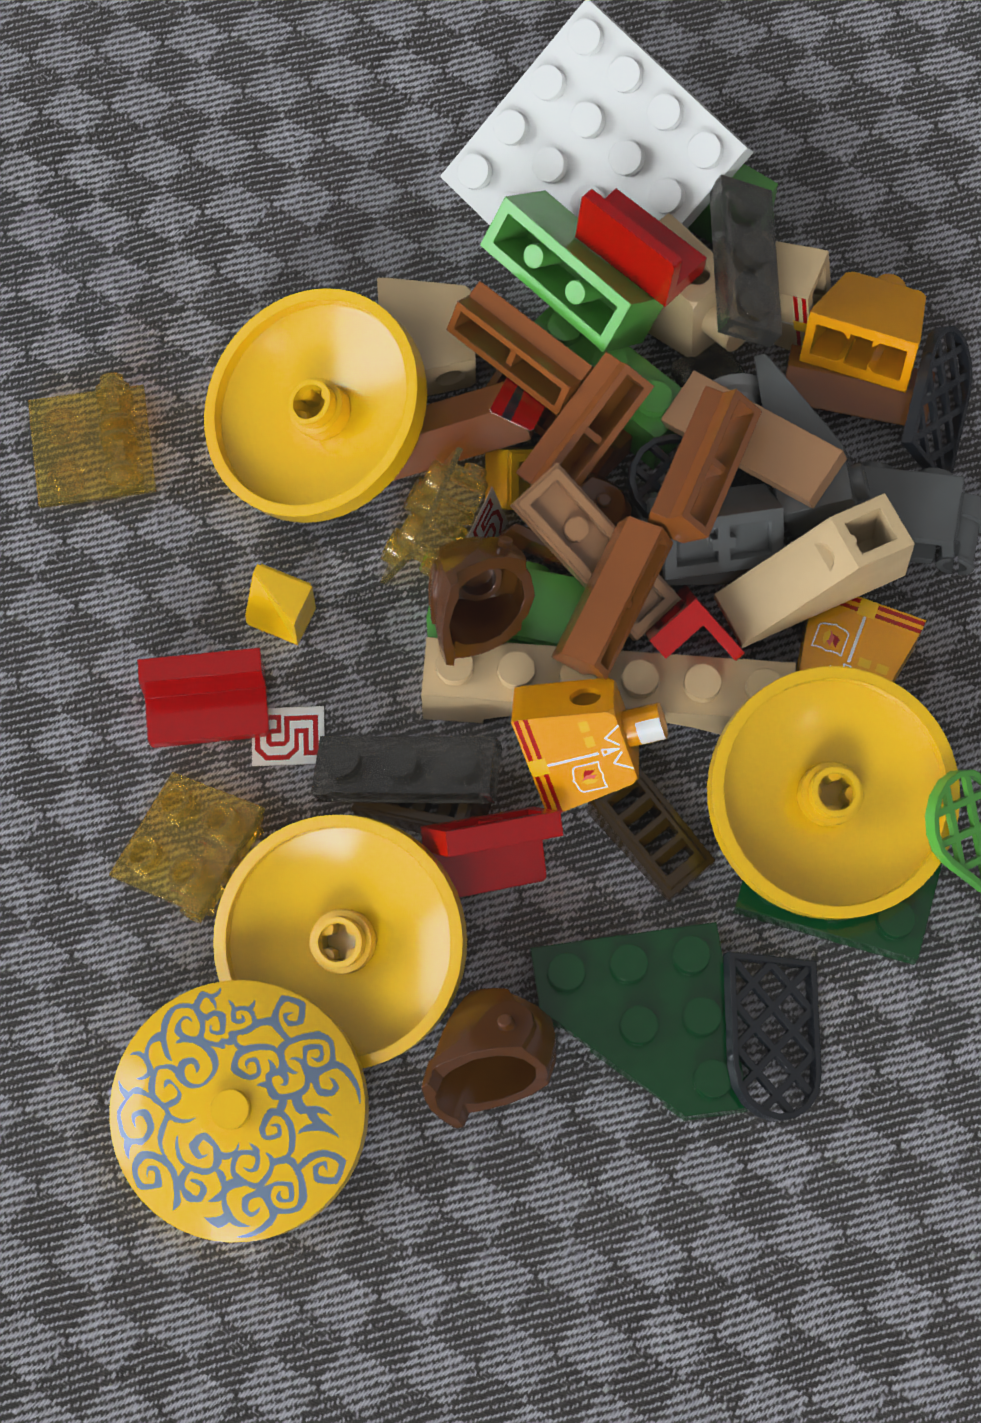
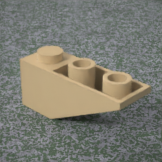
M884 493L829 517L715 593L714 599L741 648H744L905 576L915 543Z

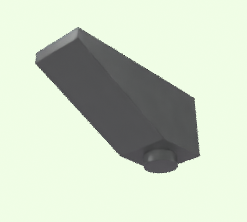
M765 353L754 356L762 407L843 450L847 457V460L814 509L776 489L778 501L784 508V523L795 540L829 517L861 504V500L870 498V488L862 462L852 463L842 442Z

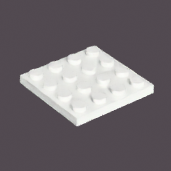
M585 0L440 177L489 225L505 196L546 190L578 217L581 198L590 189L595 190L602 197L606 198L617 188L657 220H660L669 213L688 229L753 154V151L595 2Z

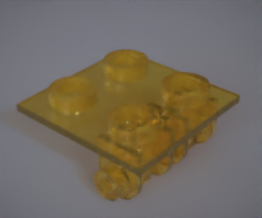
M110 372L100 376V384L95 387V391L28 400L39 508L157 492L144 384L130 386L123 380L122 374Z
M457 447L443 463L435 459L424 478L418 477L403 506V509L410 513L401 529L397 527L394 529L381 554L380 560L388 563L380 581L381 583L386 584L412 558L421 562L419 566L420 572L430 577L432 562L436 559L440 546L466 538L468 531L463 525L472 524L475 518L474 513L477 511L488 488V483L485 480L487 471L483 467L474 463H466L464 467L457 464L463 451L462 448Z
M172 772L112 868L109 876L181 907V914L201 924L206 915H214L216 911L214 907L225 890L220 884L221 882L227 884L232 876L229 872L230 867L237 868L242 861L240 857L244 858L255 839L260 838L264 831L260 825L264 820L262 814L265 809L252 802Z

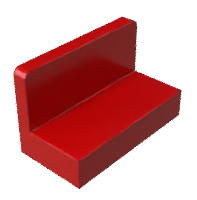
M617 188L606 198L593 189H590L582 196L575 238L664 307L672 302L704 272L707 257Z
M686 585L676 592L681 600L645 633L649 641L665 659L702 626L711 633L735 661L745 654L734 638Z
M260 648L137 659L139 685L145 698L147 739L151 747L159 748L265 737L270 733L266 675Z
M534 806L420 827L422 844L436 857L448 873L459 897L544 881L547 873L543 840L564 836L561 811Z

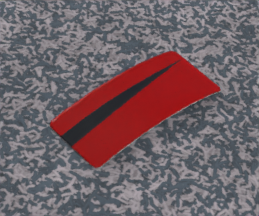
M507 377L490 407V412L532 431L545 406Z

